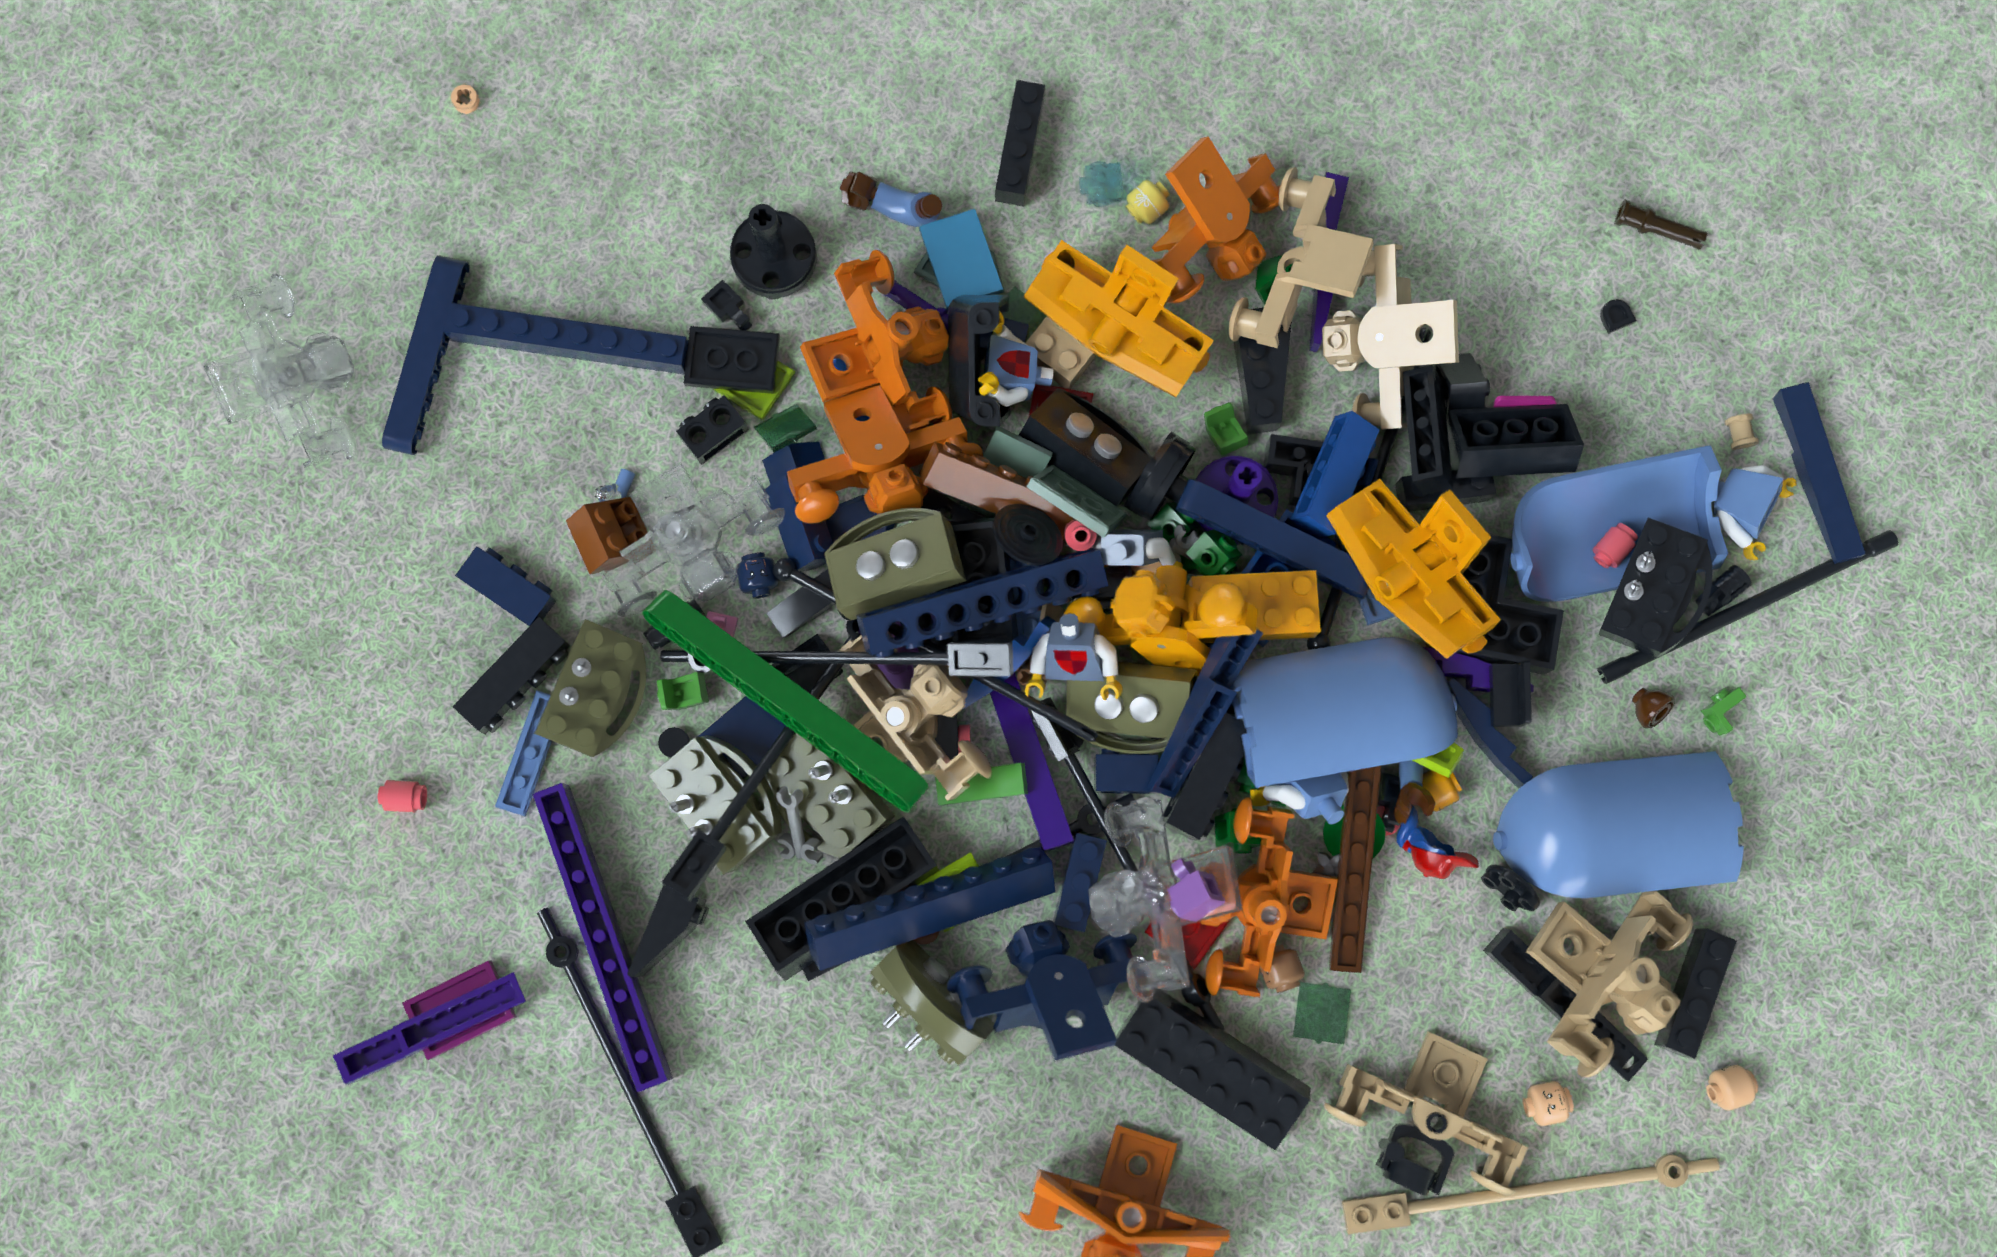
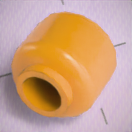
M1433 770L1423 774V788L1430 792L1436 803L1434 812H1438L1459 801L1458 792L1462 791V788L1453 772L1449 778Z

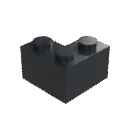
M1471 353L1459 354V363L1435 364L1434 368L1443 380L1446 418L1448 410L1486 408L1485 397L1490 394V383L1488 378H1485L1482 374L1480 364L1475 362Z
M1271 434L1266 443L1263 466L1269 473L1292 476L1288 505L1296 506L1323 445V441Z

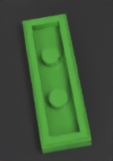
M1025 763L991 767L992 774L989 779L978 773L968 781L970 784L969 788L956 799L948 801L945 799L948 792L935 777L938 805L1028 794Z

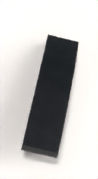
M828 569L814 578L832 588ZM802 586L767 612V615L781 636L786 638L808 621L814 620L823 614L834 603Z

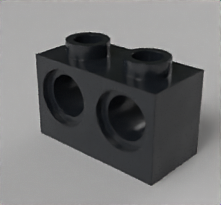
M725 395L719 399L714 398L707 402L701 413L695 417H687L680 423V428L676 430L680 439L701 465L749 430L746 422ZM722 414L731 416L728 423L724 425L716 424L718 416ZM697 432L706 433L705 440L700 443L692 442V437Z

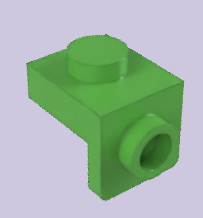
M1231 402L1216 406L1204 413L1206 431L1221 456L1249 445L1246 433L1235 418L1234 407Z
M695 672L674 679L657 680V697L662 710H681L709 702L704 673Z
M1726 687L1719 690L1710 697L1713 702L1701 710L1705 716L1703 722L1711 732H1717L1720 736L1733 730V727L1723 714L1747 697L1740 687L1729 691Z

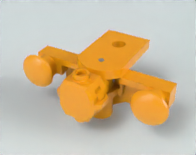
M1163 565L1156 569V575L1149 570H1139L1135 576L1125 577L1116 590L1115 599L1111 601L1110 608L1113 609L1114 614L1106 615L1103 612L1101 603L1097 599L1081 597L1067 607L1064 615L1075 614L1078 617L1079 623L1095 624L1100 635H1103L1113 646L1131 644L1133 649L1154 665L1197 669V676H1199L1211 650L1199 639L1255 634L1258 610L1248 601H1244L1242 591L1232 583H1219L1211 587L1207 592L1201 593L1186 584V570L1173 565Z

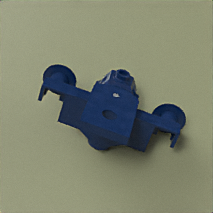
M1046 920L1022 926L1015 932L1011 942L1006 947L1010 963L1016 966L1024 977H1027L1025 984L988 992L985 984L991 979L993 975L992 970L984 965H972L952 975L947 983V989L951 993L958 994L962 1005L960 1011L967 1030L973 1028L976 1018L993 1014L997 1016L993 1026L995 1033L1020 1026L1037 1027L1043 1030L1053 1058L1057 1061L1115 1046L1117 1037L1104 1006L1109 1004L1118 984L1135 980L1138 988L1144 986L1149 974L1141 956L1133 957L1130 950L1137 942V936L1130 931H1117L1103 937L1095 945L1093 954L1094 957L1103 959L1105 965L1088 968L1083 961L1066 955L1070 946L1065 934L1058 930L1052 920ZM1076 1016L1082 1021L1083 1026L1073 1027L1067 1022V1018Z

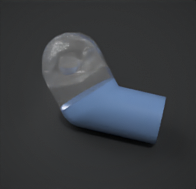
M621 469L616 483L598 486L594 490L595 500L602 502L625 498L635 474L629 470Z

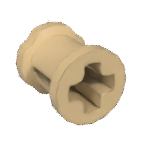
M1751 413L1736 415L1725 420V425L1729 426L1733 443L1730 445L1732 450L1750 448L1759 444V439L1754 436L1751 424L1753 415Z

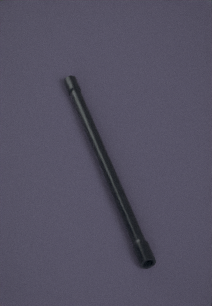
M1891 530L1885 531L1863 543L1866 553L1863 557L1834 564L1833 560L1830 559L1697 622L1691 632L1678 645L1665 654L1867 558L1875 557L1898 546L1897 536ZM1636 651L1626 657H1620L1597 668L1599 675L1604 674L1605 677L1601 679L1604 684H1608L1657 658L1641 651Z

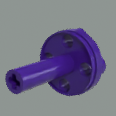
M1243 456L1223 457L1208 464L1195 479L1273 518L1276 515L1278 508L1276 484L1268 470L1255 460ZM1228 465L1236 467L1232 476H1229L1225 471V467ZM1260 493L1268 495L1271 499V504L1267 506L1261 505L1257 501L1256 495ZM1198 522L1203 532L1213 530V528Z

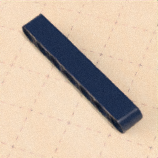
M440 255L434 259L383 432L382 446L384 449L409 455L417 454L418 450H415L418 439L421 440L426 424L423 420L426 411L429 412L434 396V394H431L434 383L437 384L442 368V366H439L442 355L445 356L450 338H447L448 336L444 332L449 303L457 304L458 300L462 299L466 283H463L466 273L470 271V265L467 261Z
M1191 479L1188 480L1176 507V510L1299 571L1316 570L1318 580L1351 596L1361 599L1366 597L1369 587L1349 554L1204 483Z

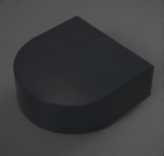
M1619 299L1608 301L1600 312L1601 321L1608 334L1634 324L1637 321L1629 305Z

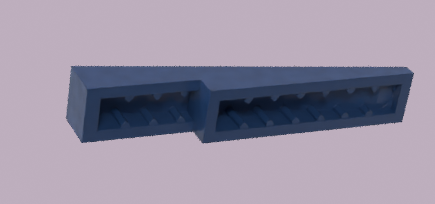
M1806 382L1782 388L1772 399L1794 450L1791 457L1799 480L1834 564L1863 557L1866 553L1810 384Z
M1257 627L1255 634L1216 637L1147 786L1150 790L1171 798L1176 796L1238 693L1231 686L1263 634Z

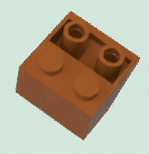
M632 496L584 504L566 520L590 575L610 571L656 550Z

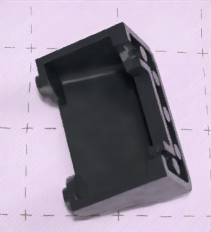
M962 295L952 300L948 308L949 401L952 410L956 414L981 426H1001L1010 416V406L1005 407L992 396H982L980 394L979 388L983 385L978 381L980 377V334L989 333L994 330L999 324L1000 312L1009 311V295Z

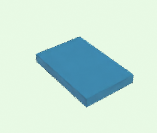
M975 209L919 226V231L947 310L951 301L958 296L996 295L1003 293V287Z

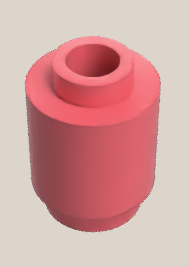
M1074 519L1066 525L1064 539L1072 549L1085 551L1094 545L1096 533ZM1078 530L1086 532L1087 536L1084 541H1077L1075 539V534Z
M1618 523L1616 527H1611L1592 549L1595 554L1594 560L1604 568H1617L1636 546L1637 534L1630 527L1622 523Z
M387 780L384 786H380L378 790V803L383 806L384 811L416 812L417 810H424L426 806L427 787L426 785H420L419 782Z

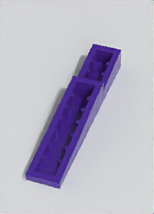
M1326 172L1324 177L1334 179L1336 188L1335 196L1329 197L1325 207L1326 228L1337 230L1349 177ZM1314 289L1309 348V351L1317 353L1321 346L1323 338L1322 328L1327 322L1333 293Z
M1014 672L1004 682L1021 690ZM995 690L991 691L990 696L1013 764L1025 763L1028 794L1025 795L1043 851L1046 852L1073 843L1074 839L1028 708Z
M513 972L333 1055L344 1085H350L526 1002V999Z

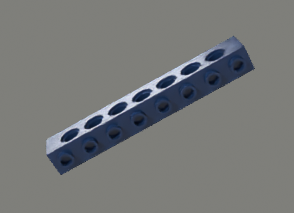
M1089 548L1085 551H1076L1058 556L1053 562L1046 565H1027L858 614L856 617L865 651L870 655H876V658H881L894 654V649L906 646V649L920 647L924 645V640L935 637L936 640H943L954 636L953 631L965 628V631H974L984 627L983 622L994 620L995 623L1011 620L1013 618L1012 614L1023 611L1024 614L1035 613L1042 610L1041 605L1051 602L1054 606L1066 604L1071 601L1070 597L1081 594L1082 597L1096 595L1100 593L1099 588L1108 586L1100 550ZM1071 570H1075L1077 575L1076 581L1068 586L1066 576ZM1045 578L1048 582L1047 590L1039 594L1037 584L1041 579ZM1017 587L1019 596L1016 601L1010 603L1008 592L1011 588ZM988 595L990 599L989 607L984 611H980L978 602L981 597ZM954 604H959L961 609L960 615L956 619L950 620L948 616L950 607ZM924 613H929L931 616L930 624L926 628H920L918 625L919 617ZM899 621L901 632L895 637H890L888 634L889 626L893 622Z

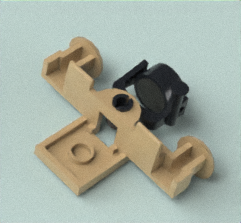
M1427 1031L1404 1089L1347 1064L1339 1082L1343 1086V1090L1336 1106L1326 1102L1324 1104L1328 1113L1337 1119L1354 1126L1365 1127L1368 1122L1361 1119L1369 1099L1402 1114H1405L1409 1102H1414L1412 1116L1415 1125L1395 1124L1388 1139L1383 1138L1379 1141V1147L1382 1152L1376 1165L1384 1170V1177L1426 1197L1429 1191L1440 1195L1454 1157V1150L1443 1140L1454 1137L1489 1154L1481 1174L1470 1170V1175L1476 1182L1500 1194L1512 1195L1515 1193V1190L1508 1186L1516 1167L1520 1168L1528 1147L1464 1118V1114L1488 1060L1487 1058ZM1427 1096L1437 1102L1444 1104L1445 1107L1442 1108L1440 1106H1437L1423 1099V1097ZM1437 1117V1123L1431 1126L1432 1118ZM1401 1137L1415 1138L1434 1147L1442 1157L1437 1171L1435 1172L1405 1157L1404 1147L1397 1140Z

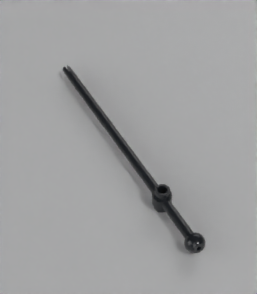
M1422 328L1419 331V338L1424 343L1429 342L1431 331L1427 330L1426 333V328ZM1401 396L1402 418L1406 409L1405 396ZM1399 428L1386 429L1376 457L1379 462L1371 484L1378 479H1382ZM1334 587L1331 588L1320 620L1321 632L1315 638H1308V650L1331 646L1328 635L1343 591Z
M781 558L775 563L773 574L778 580L783 582L792 580L836 604L833 589L797 570L795 563L791 559ZM839 612L843 619L849 620L846 616ZM893 622L889 626L888 631L891 635L897 636L901 632V625ZM927 639L924 640V645L917 647V649L923 652H948ZM969 676L1089 742L1096 741L1095 738L1098 737L1095 730L1030 695L1027 697L1025 692L995 676Z

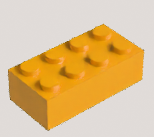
M1316 570L1191 576L1188 582L1189 586L1201 593L1207 592V590L1219 583H1232L1239 587L1243 593L1244 601H1248L1258 610L1256 627L1263 632L1259 640L1315 638L1321 632ZM1216 637L1201 638L1199 640L1203 643H1214Z

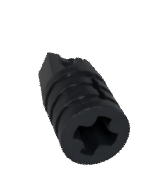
M1732 565L1722 575L1717 577L1715 581H1712L1710 596L1703 613L1710 616L1723 606L1728 605L1739 594L1743 593L1745 589L1749 588L1752 582L1747 573L1739 566ZM1703 593L1696 599V604L1698 606L1700 604Z

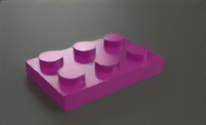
M488 960L402 1002L408 1018L411 1019L499 979V976L492 961ZM513 1008L424 1049V1055L427 1060H431L516 1018V1014Z

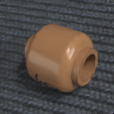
M1283 944L1275 946L1270 972L1263 971L1259 965L1266 986L1269 989H1276L1277 993L1301 986L1299 981L1305 976L1297 951L1294 949L1285 950Z

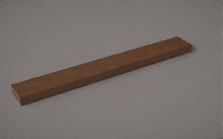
M1381 766L1347 771L1349 790L1344 800V816L1337 874L1338 883L1330 947V971L1361 973Z

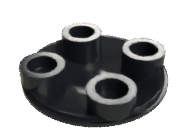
M1489 865L1486 868V872L1482 875L1481 880L1487 887L1497 889L1503 894L1500 901L1506 908L1511 911H1516L1518 908L1534 911L1539 907L1540 900L1537 893L1519 874L1499 865Z

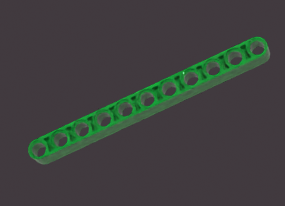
M663 590L643 610V616L651 626L896 808L909 812L928 790L929 785L920 774L671 591Z

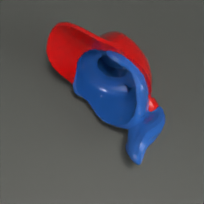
M1412 805V810L1406 824L1402 823L1398 830L1397 843L1405 851L1411 853L1414 865L1423 873L1424 877L1430 876L1444 880L1452 874L1456 867H1479V862L1475 856L1465 852L1454 851L1453 846L1441 843L1432 832L1419 826L1418 812Z

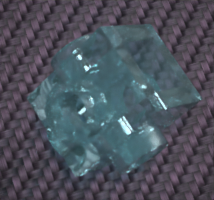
M1096 161L1084 167V175L1079 177L1080 195L1086 196L1087 205L1094 204L1096 207H1104L1110 205L1111 202L1122 201L1123 183L1120 162L1106 164L1104 161Z

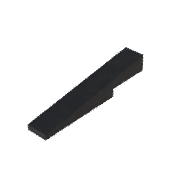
M1502 928L1483 952L1560 1021L1577 994L1526 951L1529 947L1513 931ZM1598 1011L1596 1016L1591 1019L1596 1024L1591 1033L1599 1040L1610 1038L1613 1041L1614 1053L1608 1065L1626 1082H1629L1648 1058ZM1633 1056L1634 1062L1632 1066L1629 1068H1623L1624 1065Z

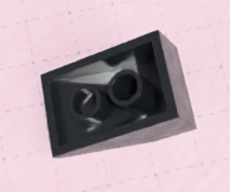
M663 885L627 975L633 978L643 977L691 934L698 924L703 925L709 908L705 906L707 900L694 895L689 902Z

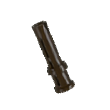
M1626 199L1621 203L1614 222L1618 226L1624 224L1636 228L1638 233L1647 234L1649 231L1698 250L1704 245L1700 240L1706 241L1707 238L1706 231H1700L1657 216L1652 208L1645 210L1631 205L1630 201Z

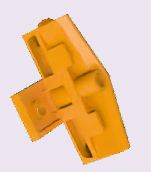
M1061 240L1055 250L1044 259L1040 272L1024 294L1026 300L1095 355L1175 398L1193 372H1200L1207 365L1210 358V353L1207 350L1214 340L1164 308L1179 278L1127 244L1120 253L1114 270L1111 273Z
M1378 479L1339 504L1326 515L1374 597L1446 659L1459 649L1466 653H1475L1483 649L1487 644V639L1483 635L1492 630L1501 619L1462 574L1491 539V536L1451 490H1448L1438 498L1420 525L1381 479Z

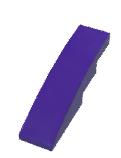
M1423 647L1436 660L1445 677L1466 678V689L1468 691L1490 692L1489 665L1491 664L1458 653H1454L1446 659L1434 648ZM1531 684V693H1532V692H1534V686Z

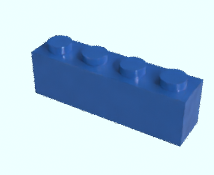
M1354 411L1334 417L1292 514L1291 521L1317 538L1336 534L1326 515L1354 495L1357 482L1365 472V463L1368 456L1376 446L1375 440L1380 429Z

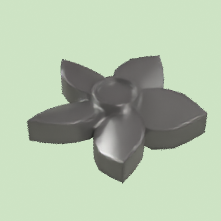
M1319 852L1318 862L1320 865L1312 873L1336 877L1338 874L1339 854L1331 858L1327 853Z

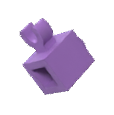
M1183 858L1171 864L1175 875L1180 881L1168 888L1167 891L1171 897V908L1179 918L1196 922L1226 903L1213 874L1199 870L1196 871L1193 862L1189 860L1185 863Z

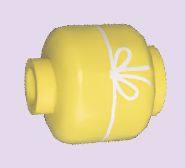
M1144 180L1127 195L1128 204L1125 207L1139 224L1142 222L1152 224L1169 209V203L1166 198L1170 194L1159 181L1154 184L1149 180Z

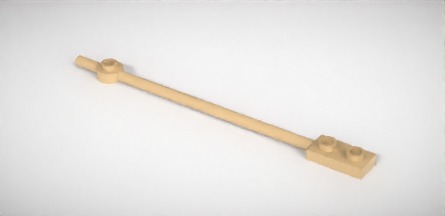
M1666 1154L1656 1161L1654 1167L1509 1187L1515 1190V1193L1512 1195L1486 1190L1407 1202L1406 1193L1400 1192L1342 1201L1347 1234L1411 1226L1409 1215L1650 1180H1658L1664 1186L1676 1188L1686 1182L1688 1175L1719 1171V1162L1717 1158L1685 1162L1678 1156ZM1672 1166H1675L1677 1169L1674 1177L1669 1175V1169Z

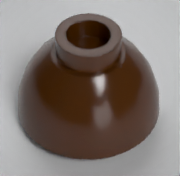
M1645 688L1640 689L1632 698L1639 723L1645 729L1658 725L1674 707L1675 697L1662 690L1648 691Z

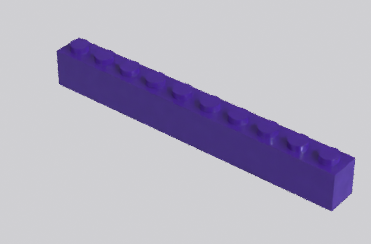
M559 783L533 793L532 795L636 1091L638 1093L671 1080L673 1076L638 977L633 978L627 975L632 960L571 788L567 784Z

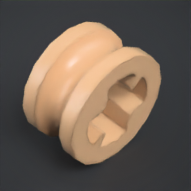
M465 84L459 85L451 93V102L457 111L468 114L478 108L480 100L473 87ZM463 94L467 97V94H470L471 101L468 104L463 102V105H461L459 97Z

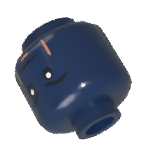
M764 552L752 553L741 557L742 561L736 566L740 590L745 594H752L753 599L770 596V590L774 589L779 583V580L773 574L774 560L771 557L765 556Z

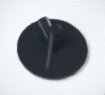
M1011 504L1000 509L994 517V537L1012 560L1040 566L1053 562L1061 553L1063 547L1061 532L1055 522L1041 510L1025 504Z

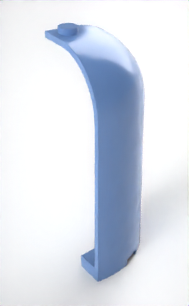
M1711 445L1557 476L1544 480L1532 487L1517 506L1512 529L1513 553L1510 555L1512 568L1517 573L1523 594L1536 601L1556 602L1617 590L1635 547L1617 568L1609 567L1608 569L1602 567L1594 560L1595 554L1592 549L1611 527H1616L1618 523L1630 527L1639 539L1647 518L1708 539L1707 544L1712 560V570L1721 568L1728 555V550L1721 533L1719 516H1712L1711 502L1717 501V486L1722 470ZM1699 569V570L1696 571V573L1705 572V571L1702 570V569Z
M1383 637L1248 660L1231 686L1238 692L1232 701L1236 718H1243L1247 731L1246 734L1241 735L1245 751L1247 774L1256 788L1428 757L1448 748L1454 743L1458 735L1456 698L1454 694H1451L1441 668L1425 648L1404 638Z
M1716 751L1575 764L1548 770L1525 783L1510 798L1501 814L1497 831L1493 835L1495 848L1500 851L1507 864L1515 873L1541 890L1571 898H1594L1737 882L1744 846L1738 845V826H1743L1739 802H1733L1728 786L1733 781Z

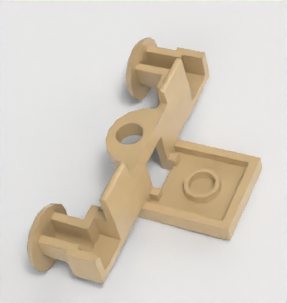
M1292 167L1286 171L1279 190V207L1282 211H1287L1290 206L1301 209L1293 230V236L1303 238V247L1290 249L1281 257L1278 262V274L1275 277L1263 312L1248 309L1249 302L1247 297L1240 298L1236 302L1229 320V337L1234 342L1242 336L1257 340L1258 344L1278 348L1280 327L1282 325L1283 331L1288 332L1303 286L1347 297H1355L1374 244L1372 238L1326 228L1325 207L1329 197H1334L1336 193L1334 179L1314 175L1311 182L1298 179L1297 167ZM1293 264L1291 271L1286 272V267Z

